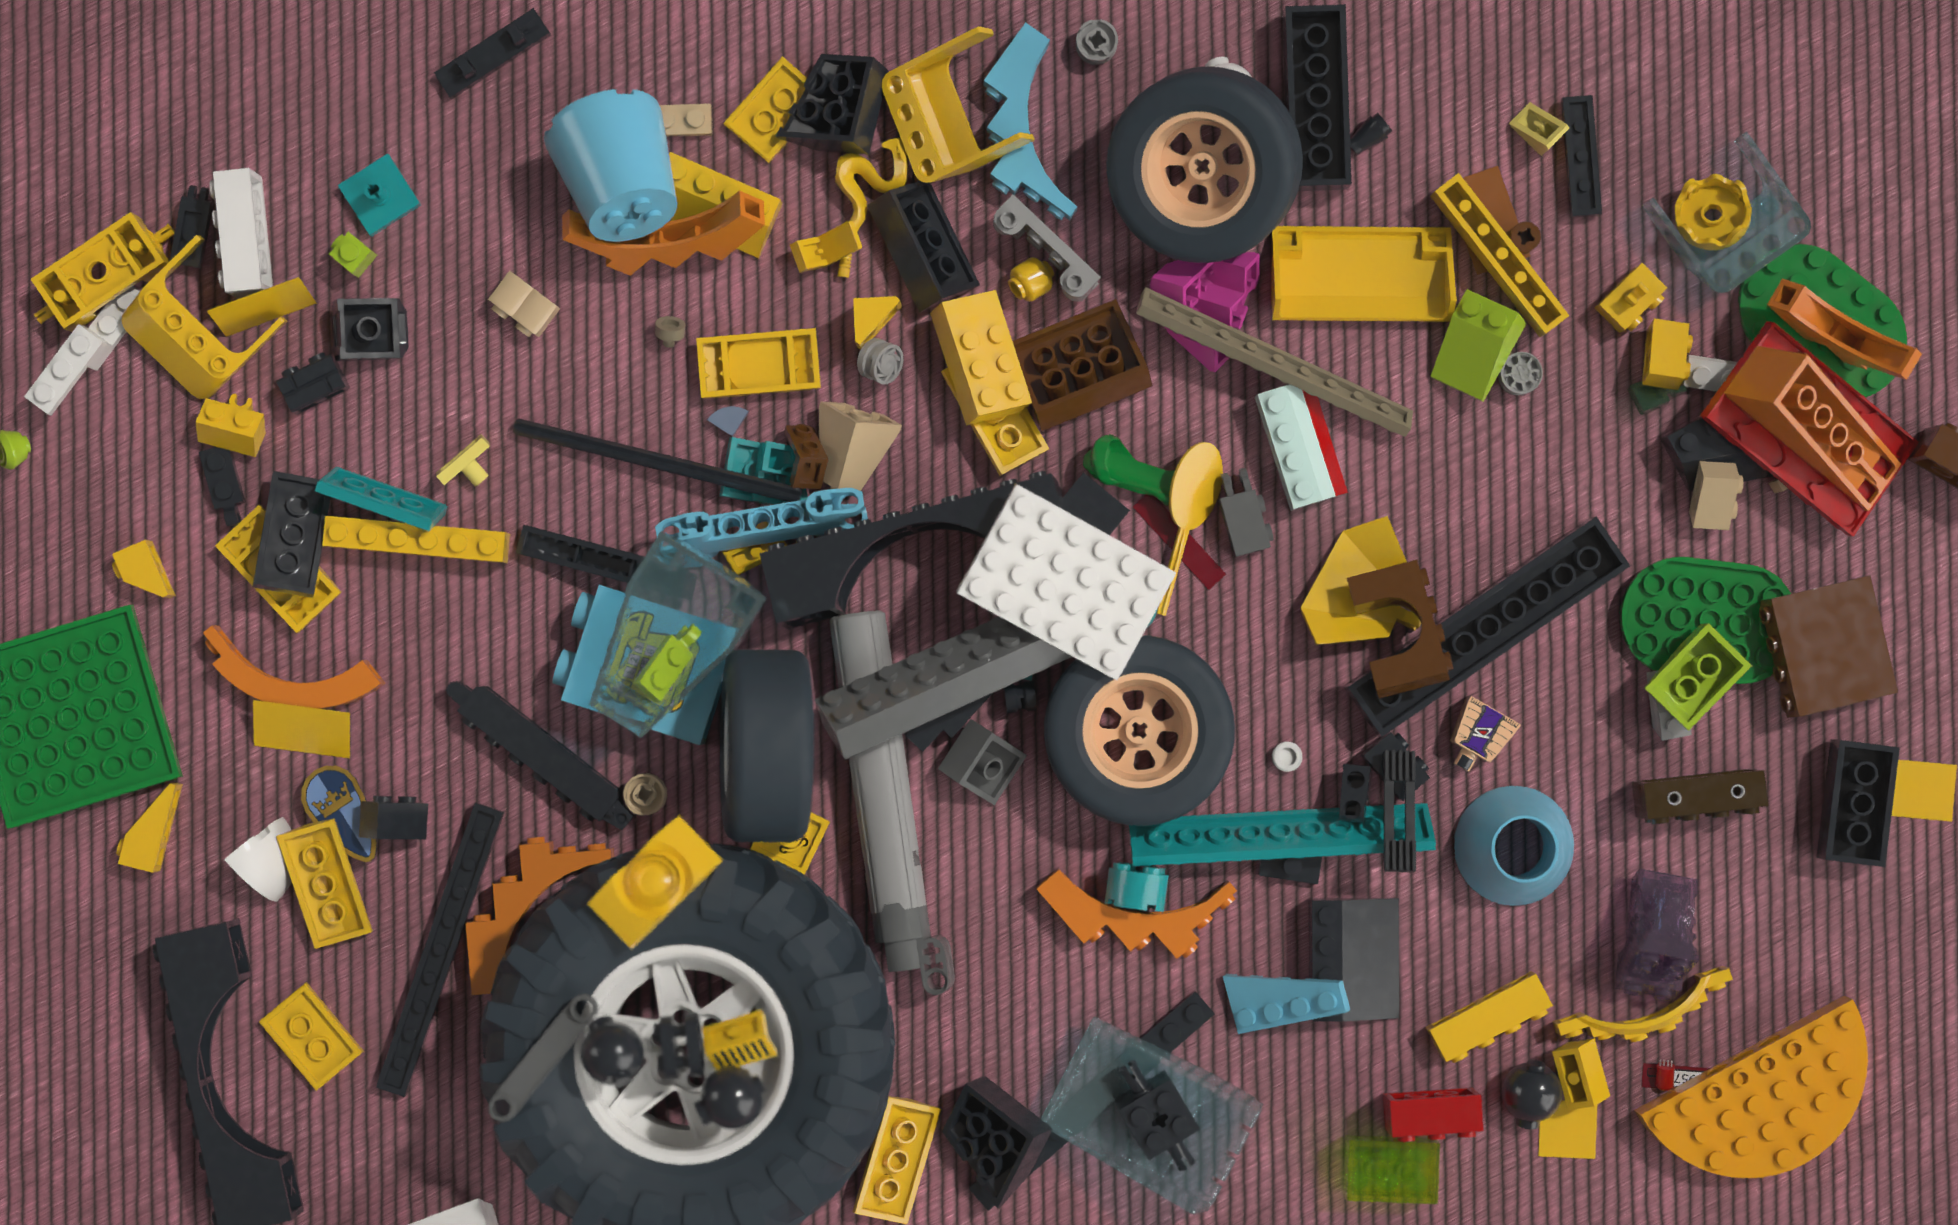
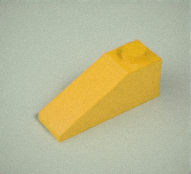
M170 783L125 834V838H121L116 855L120 856L118 864L152 873L161 870L183 784Z

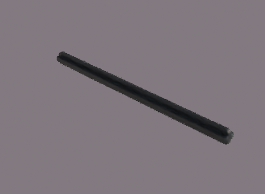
M520 418L516 419L513 427V433L519 436L786 502L799 501L802 497V489L792 488L791 485Z

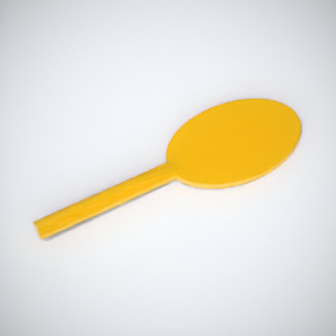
M1199 442L1186 451L1179 461L1171 481L1169 509L1174 523L1179 528L1168 568L1176 572V575L1157 610V614L1166 616L1189 530L1197 528L1208 518L1220 493L1222 484L1221 474H1223L1222 459L1218 449L1208 442Z

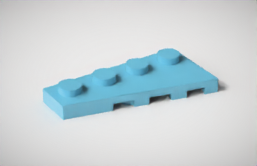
M1226 974L1223 976L1238 1034L1350 1011L1342 980L1308 978L1302 980L1291 979V977L1237 976V974Z

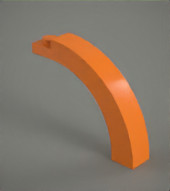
M212 625L203 632L207 638L205 644L215 655H221L212 665L235 687L261 701L318 709L332 708L357 701L386 684L368 660H361L344 673L327 680L310 683L286 681L254 666L235 647L220 626Z

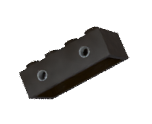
M1741 769L1632 781L1635 816L1645 819V823H1670L1669 817H1675V820L1681 821L1699 820V814H1704L1705 817L1711 816V818L1728 817L1731 810L1742 815L1760 813L1759 807L1769 806L1765 770Z

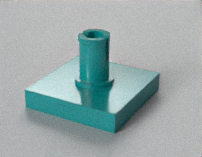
M388 153L338 184L341 192L371 237L422 205Z

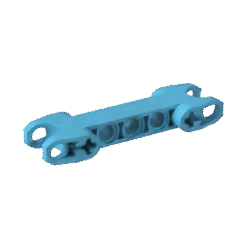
M854 488L817 491L809 495L805 500L710 516L705 512L686 513L664 519L655 526L658 544L662 545L664 559L671 562H689L713 558L719 551L795 539L807 535L821 537L825 535L826 530L842 527L843 530L853 528L854 525L848 524L845 521L847 518L857 516L858 514L862 515L861 520L868 519L862 491ZM847 496H854L858 499V504H841V502ZM790 517L799 518L794 524L785 523ZM761 522L769 523L764 529L756 528ZM675 526L679 529L680 532L671 534L666 538L662 536V532L666 527ZM731 527L740 528L739 531L734 534L726 533L727 530ZM684 547V550L680 554L673 555L668 551V548Z

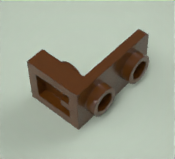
M806 424L786 425L784 432L796 456L790 477L792 488L821 489L828 456L815 429Z

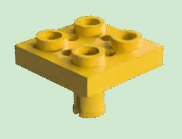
M811 812L808 830L803 837L808 839V845L803 846L806 844V840H803L800 844V839L795 842H753L750 849L770 857L773 861L777 860L805 875L831 821ZM781 845L784 846L781 850H782L783 852H784V851H787L786 853H782V852L780 851V846H781Z

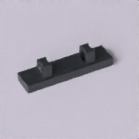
M532 8L434 72V74L452 100L549 37L551 33L535 9Z

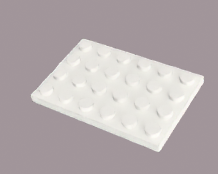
M1015 484L956 593L1118 681L1174 579L1176 572Z

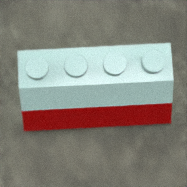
M1291 384L1257 394L1255 400L1290 511L1348 493L1318 397L1309 395L1304 390Z

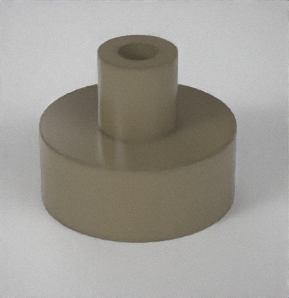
M673 316L660 317L655 322V336L663 340L665 347H674L675 341H679L685 336V322Z

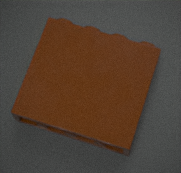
M1871 575L1759 601L1760 620L1765 625L1768 636L1766 638V646L1772 654L1774 662L1773 675L1776 682L1779 683L1781 691L1780 705L1787 718L1801 717L1898 693Z

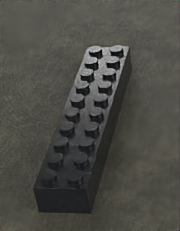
M1597 516L1589 518L1436 623H1441L1446 640L1440 642L1443 653L1449 652L1453 669L1448 670L1450 680L1378 698L1371 669H1369L1344 688L1376 735L1383 737L1629 568L1630 564ZM1420 635L1388 657L1402 654L1411 649L1418 641Z

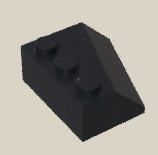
M1702 417L1660 439L1688 491L1694 490L1699 461L1736 463L1738 474L1743 476V482L1774 477L1738 446L1728 441Z

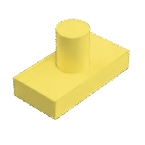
M480 434L436 472V477L443 485L447 484L461 471L475 487L488 477L487 472L475 460L490 447L487 439Z

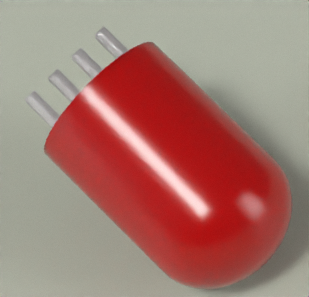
M1660 1060L1657 1064L1656 1087L1661 1091H1669L1674 1086L1675 1065L1672 1064V1060L1671 1063L1669 1060L1667 1062L1665 1060L1661 1062Z

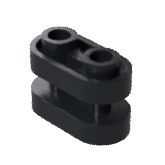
M699 1013L685 1014V1024L676 1025L673 1015L661 1016L659 1023L654 1024L655 1041L661 1042L662 1055H657L659 1074H664L666 1080L678 1079L680 1077V1069L689 1068L691 1077L704 1076L705 1063ZM686 1036L688 1055L679 1056L677 1037Z

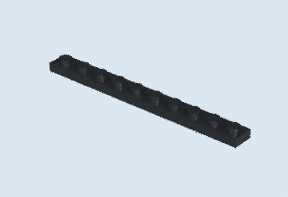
M478 802L474 803L376 1088L402 1097L407 1095L461 940L465 923L469 917L501 825L504 811Z
M1195 990L1044 1121L1053 1130L1029 1176L1107 1109L1115 1099L1130 1089L1119 1072V1068L1125 1064L1129 1073L1133 1074L1127 1062L1135 1060L1145 1076L1215 1015ZM976 1180L969 1186V1190L988 1211L995 1206L991 1201L994 1197L985 1185L981 1187Z

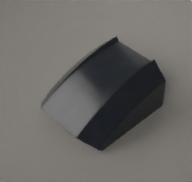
M399 298L336 299L332 302L331 318L335 361L403 358L409 348L407 311Z

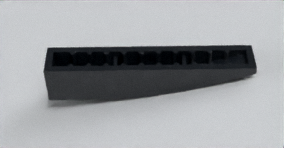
M524 524L516 553L689 600L693 599L700 571Z

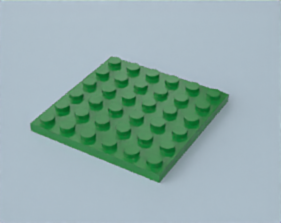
M126 605L0 644V806L7 829H13L183 777L134 605Z

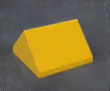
M896 296L853 298L855 342L857 347L861 350L863 345L874 338L902 308L899 298Z

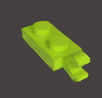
M691 624L689 628L683 626L676 638L673 635L666 636L633 682L654 703L662 701L688 664L693 654L687 648L700 637L702 631L694 624Z

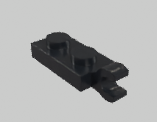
M219 447L200 451L199 456L214 509H224L226 525L233 528L242 521L237 504L246 501L232 451Z

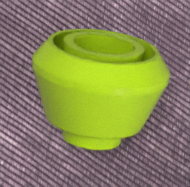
M0 430V466L13 470L27 459L28 453L31 452L30 442L25 435L22 436L18 431Z

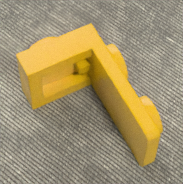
M851 220L818 237L795 241L790 244V248L799 273L825 268L860 250L862 244L854 222Z

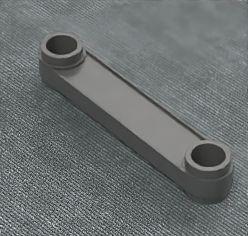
M581 994L573 998L494 1094L488 1105L489 1114L493 1119L501 1122L512 1119L598 1014L599 1005L593 996ZM581 999L589 1001L592 1006V1011L588 1017H582L577 1013L576 1005ZM500 1098L506 1099L510 1103L511 1110L507 1116L499 1114L496 1110V1103Z

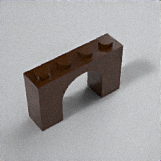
M1416 559L1348 577L1347 582L1356 614L1387 606H1400L1412 611L1422 624L1420 637L1411 649L1399 655L1369 662L1378 698L1450 680L1448 670H1452L1453 665L1449 652L1443 653L1440 642L1446 641L1441 623L1435 625L1432 615L1438 613L1434 596L1427 597L1425 586L1430 585L1426 567L1420 569Z

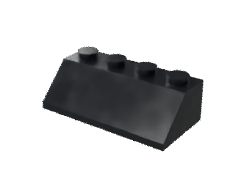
M918 181L889 190L867 205L919 313L937 307L941 302L952 300L980 286L931 183Z

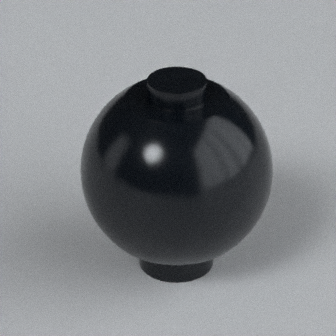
M602 1016L593 1020L588 1026L590 1032L586 1035L581 1046V1062L586 1073L593 1080L604 1085L623 1087L629 1084L643 1064L644 1047L641 1038L634 1029L626 1024L614 1022L611 1016Z
M1528 1060L1527 1063L1517 1065L1506 1075L1502 1084L1504 1105L1516 1117L1515 1124L1524 1129L1539 1128L1540 1121L1547 1120L1553 1116L1562 1101L1563 1092L1558 1076L1540 1060Z
M725 1066L708 1076L701 1089V1100L695 1102L694 1106L704 1126L713 1122L723 1129H741L751 1124L761 1112L764 1101L761 1093L765 1092L766 1089L758 1074L752 1076L750 1071L745 1068Z

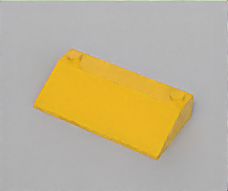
M1277 226L1271 232L1272 320L1450 322L1457 301L1451 227Z

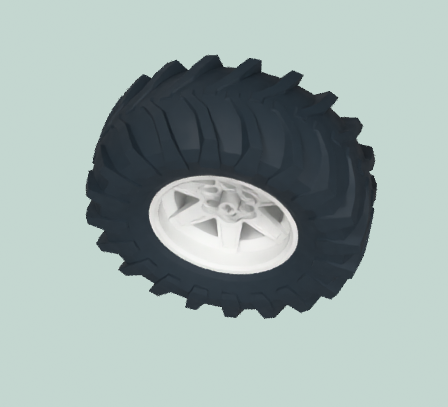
M706 843L723 862L631 949L588 903L612 876L625 867L642 850L637 849L619 854L594 865L561 886L558 892L534 911L519 931L518 939L513 946L508 948L498 965L491 990L493 998L484 1008L480 1025L483 1058L486 1059V1063L481 1064L480 1067L481 1090L488 1104L494 1094L566 1006L578 995L589 994L597 1000L599 1010L594 1020L602 1016H611L614 1022L628 1025L639 1035L644 1047L646 1064L625 1089L624 1087L598 1083L586 1073L581 1062V1046L586 1035L590 1032L589 1027H587L512 1119L504 1122L498 1121L499 1123L493 1126L502 1151L524 1172L527 1177L524 1182L541 1203L572 1219L570 1225H798L831 1200L858 1167L861 1158L874 1140L888 1103L887 1099L894 1073L893 1063L895 1054L892 1007L888 1002L886 982L881 968L870 947L865 945L858 926L850 915L830 896H826L824 891L809 877L751 849L720 843ZM690 969L710 972L730 981L734 985L704 1008H700L696 1003L683 970ZM654 977L659 1018L650 1019L619 1015L618 1013L629 995L638 986ZM581 999L576 1005L577 1013L582 1017H588L592 1011L590 1002ZM755 1006L757 1010H762L766 1016L768 1037L777 1050L776 1056L740 1066L749 1070L752 1076L758 1074L766 1089L765 1092L761 1093L764 1100L761 1112L751 1124L741 1129L727 1130L720 1128L713 1122L704 1126L694 1106L695 1102L701 1100L703 1084L695 1085L690 1081L689 1068L680 1069V1077L678 1079L666 1080L663 1074H659L657 1055H662V1049L660 1046L655 1045L652 1040L654 1024L659 1023L661 1016H674L677 1010L699 1013L705 1063L704 1076L706 1080L716 1069L705 1054L702 1031L704 1021L713 1018L718 1023L748 1014ZM686 1036L677 1037L679 1056L688 1055L682 1049V1046L686 1044ZM672 1091H677L689 1125L664 1121L649 1114L647 1110ZM500 1098L497 1101V1112L503 1116L509 1114L511 1106L508 1100Z

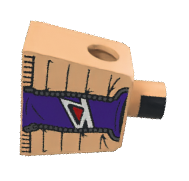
M1466 696L1450 742L1462 748L1454 764L1469 772L1477 757L1490 763L1519 729L1521 724L1474 697Z

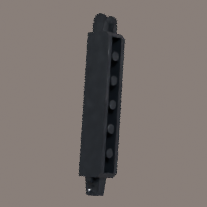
M453 681L447 684V694L460 705L457 711L463 715L460 720L473 730L478 727L485 732L484 739L497 749L503 746L510 752L508 755L509 759L520 767L524 764L533 770L531 775L543 785L549 782L557 788L555 794L568 804L571 801L575 802L581 807L578 812L591 822L595 819L599 822L604 820L620 830H624L630 823L634 815L619 800L621 798L619 787L492 688L480 686L472 689L461 681Z

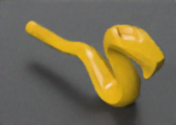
M901 138L890 139L881 144L882 148L889 149L893 156L894 173L889 181L882 179L871 162L862 155L846 153L838 158L835 183L852 203L854 211L849 221L852 220L854 222L857 232L866 219L867 201L862 190L854 180V174L861 175L875 190L881 193L905 186L908 156ZM852 254L839 260L837 276L849 278Z

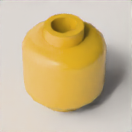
M1031 257L1012 268L1008 285L1016 298L1031 302L1052 289V276H1054V272L1048 262H1041L1039 259Z

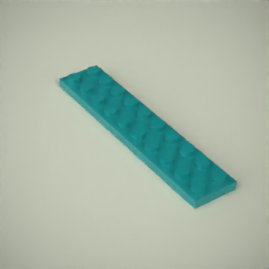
M1427 803L1415 804L1416 852L1436 850V839ZM1405 804L1394 805V840L1405 841ZM1384 805L1367 806L1365 823L1340 821V808L1192 815L1181 816L1156 825H1129L1133 866L1179 865L1185 863L1384 853Z

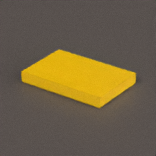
M782 56L723 124L769 164L788 143V141L779 139L775 135L780 127L784 128L791 116L788 113L793 103H798L805 91L804 83L807 77Z
M307 982L259 1021L316 1091L364 1052Z

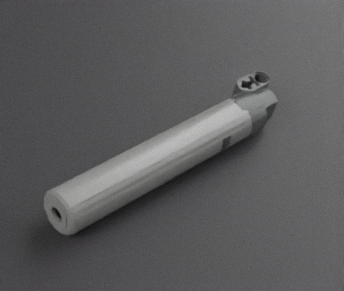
M883 611L851 613L832 617L829 620L839 688L852 683L856 679L877 672L885 666L892 665L886 616ZM900 734L849 757L875 943H884L888 972L920 968L924 989L932 995H939L949 990L955 982L951 946L945 937L941 935L931 936L903 735ZM932 945L936 948L939 947L940 953L935 955L934 952H929V947ZM936 962V964L942 962L943 964L934 966L933 968H931L930 964ZM934 972H939L944 976L945 984L943 987H938L933 983L932 976Z

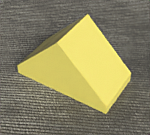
M1530 102L1509 123L1541 156L1569 129L1566 123Z

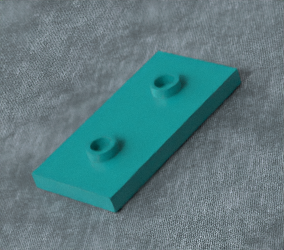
M340 467L333 468L317 482L315 489L318 493L430 531L445 516L448 508L446 504Z

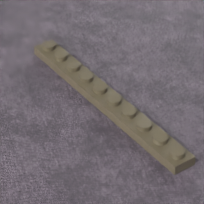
M1145 287L1141 293L1136 314L1143 316L1148 321L1156 322L1177 334L1189 337L1203 346H1208L1229 358L1239 360L1251 366L1257 371H1262L1278 378L1283 383H1289L1302 389L1309 395L1326 400L1334 406L1352 412L1364 420L1376 423L1390 432L1406 437L1411 430L1413 410Z

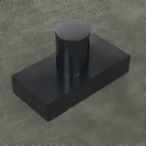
M1322 856L1261 859L1258 875L1318 884Z

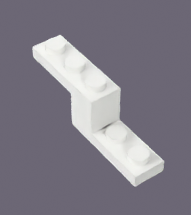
M132 286L108 302L89 328L78 324L24 397L52 416L85 370L91 368L98 371L127 331L122 325V314L140 291Z

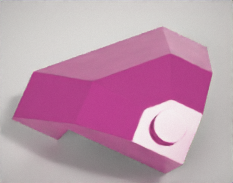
M1245 252L1231 259L1211 263H1193L1176 260L1167 263L1152 276L1150 289L1233 328L1241 329L1249 308L1244 303L1248 293L1256 289L1259 281L1260 254ZM1165 327L1167 332L1209 371L1216 372L1229 359L1225 354L1208 346H1203L1197 341L1182 334H1177Z

